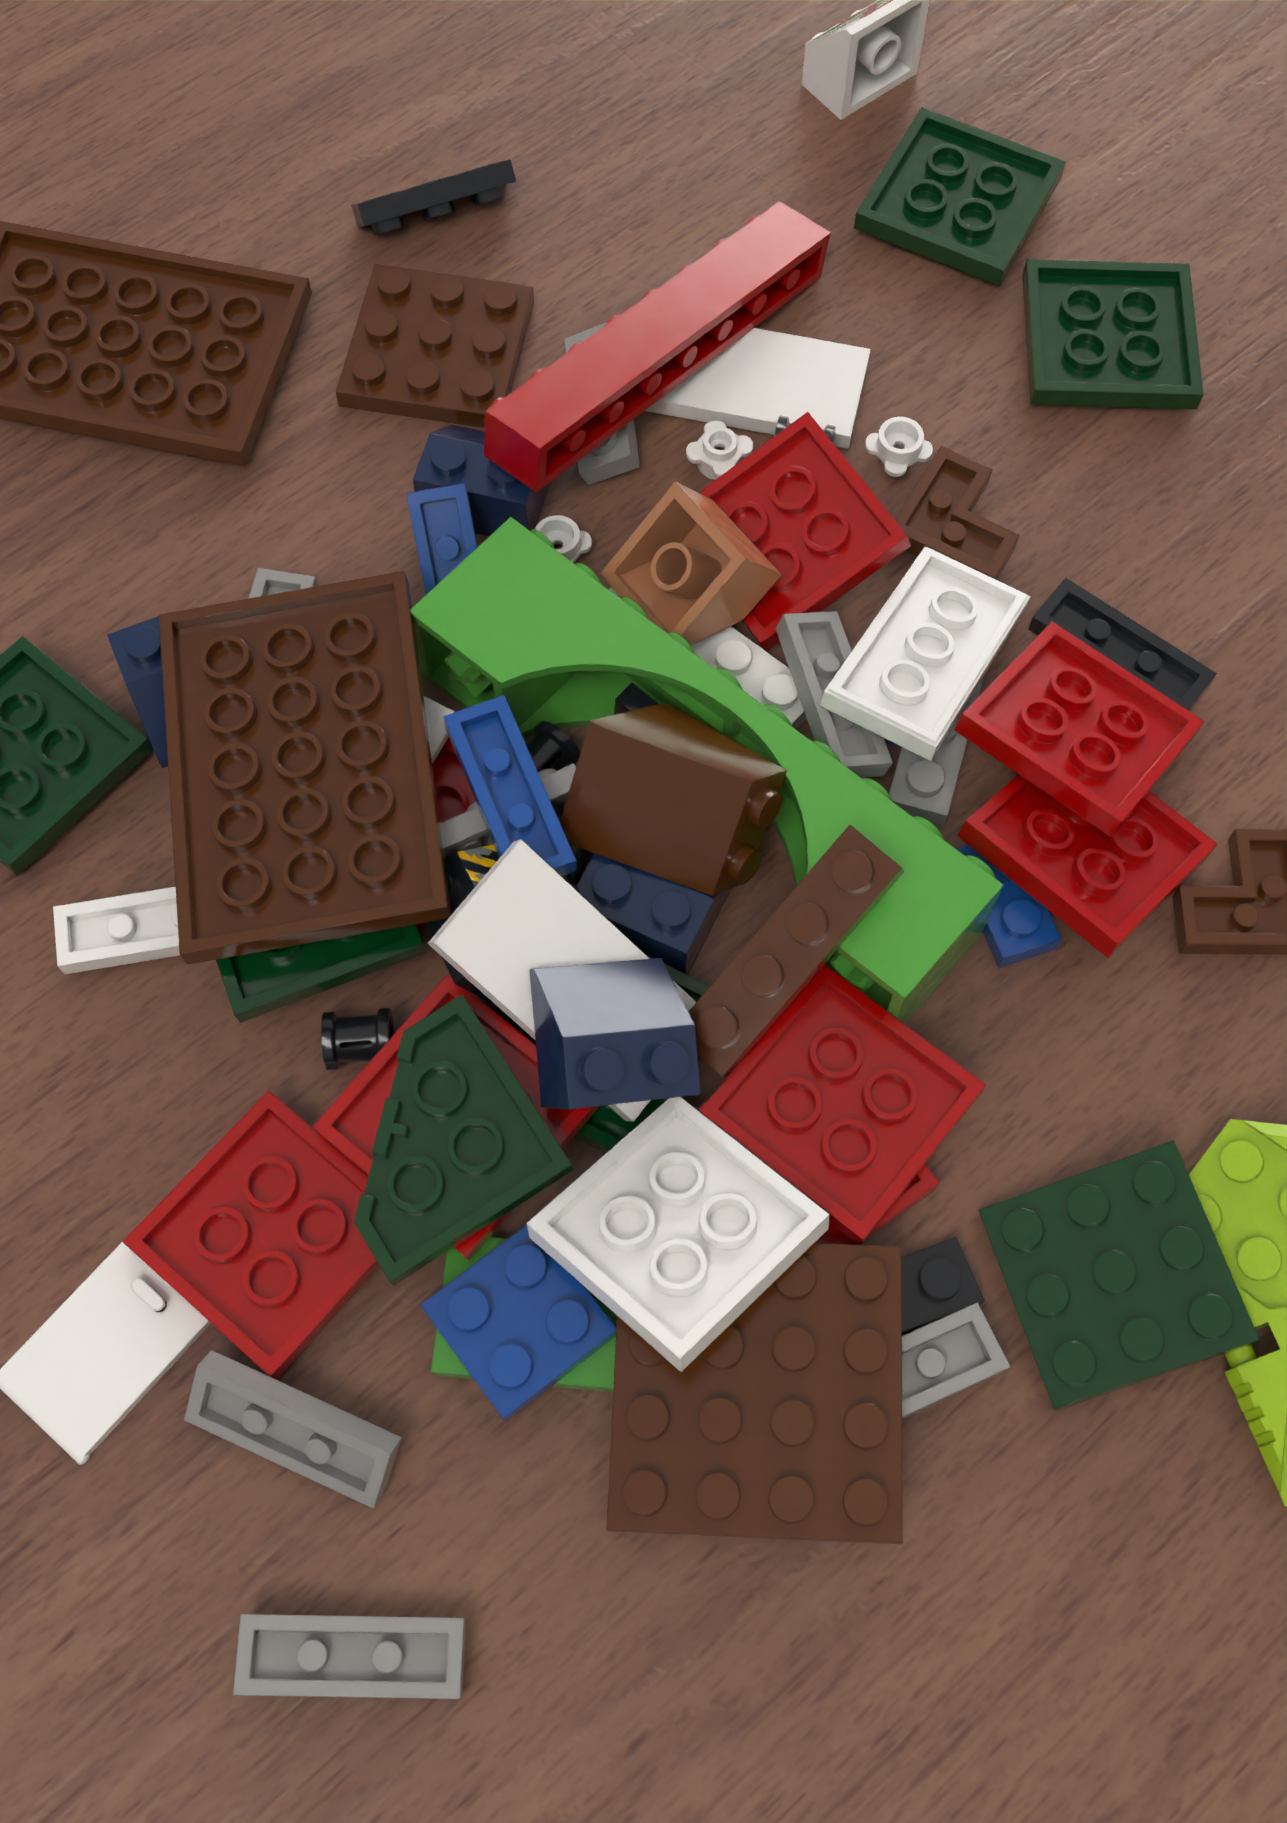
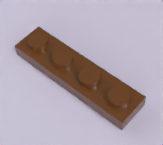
M849 825L690 1009L689 1014L695 1024L697 1055L722 1077H727L904 873L903 868L853 826Z

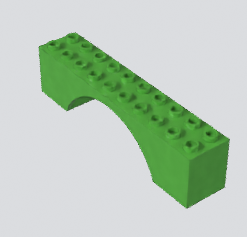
M510 517L410 609L415 626L422 676L464 709L505 695L523 739L534 735V728L541 721H547L560 729L589 727L591 720L614 715L615 699L631 683H634L658 704L666 702L786 769L787 772L779 792L782 795L781 808L772 823L786 850L792 868L795 887L849 825L853 826L904 870L900 878L825 963L826 966L904 1024L981 937L1004 886L995 878L993 871L986 863L975 856L963 855L943 840L940 831L925 818L919 816L912 817L892 802L890 795L880 784L869 778H860L841 764L839 757L829 746L820 741L812 742L793 728L785 714L775 706L770 704L762 705L742 689L738 680L730 672L723 668L714 669L695 655L692 647L683 637L674 632L667 634L647 618L645 612L636 602L627 597L620 599L601 584L599 578L589 567L582 563L574 564L556 551L552 542L542 532L536 529L529 531Z

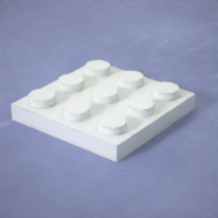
M674 1097L665 1101L528 1221L527 1228L530 1239L682 1372L829 1229V1214L684 1099Z

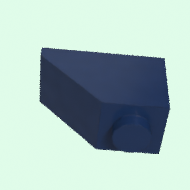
M158 616L107 634V637L159 764L162 768L168 767Z

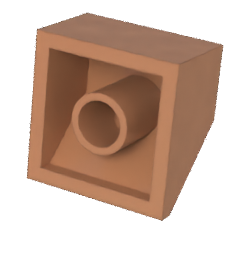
M677 482L672 484L600 573L620 598L627 597L636 602L651 622L667 634L674 632L680 635L690 646L742 621L782 575L712 499Z

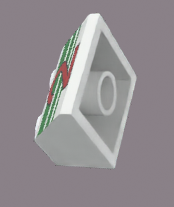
M877 0L864 9L857 10L850 17L827 31L818 33L810 41L806 42L801 85L842 120L913 77L918 72L930 0Z

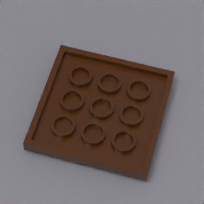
M814 1243L682 1372L617 1316L606 1530L610 1532L902 1544L901 1246Z

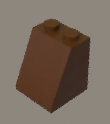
M665 702L590 721L560 824L569 844L714 896L747 883L758 870L762 859V853L759 848L767 826L775 819L781 808L782 795L779 792L787 770Z

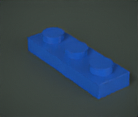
M505 695L443 716L445 729L499 858L514 841L521 839L560 876L575 872L576 859Z

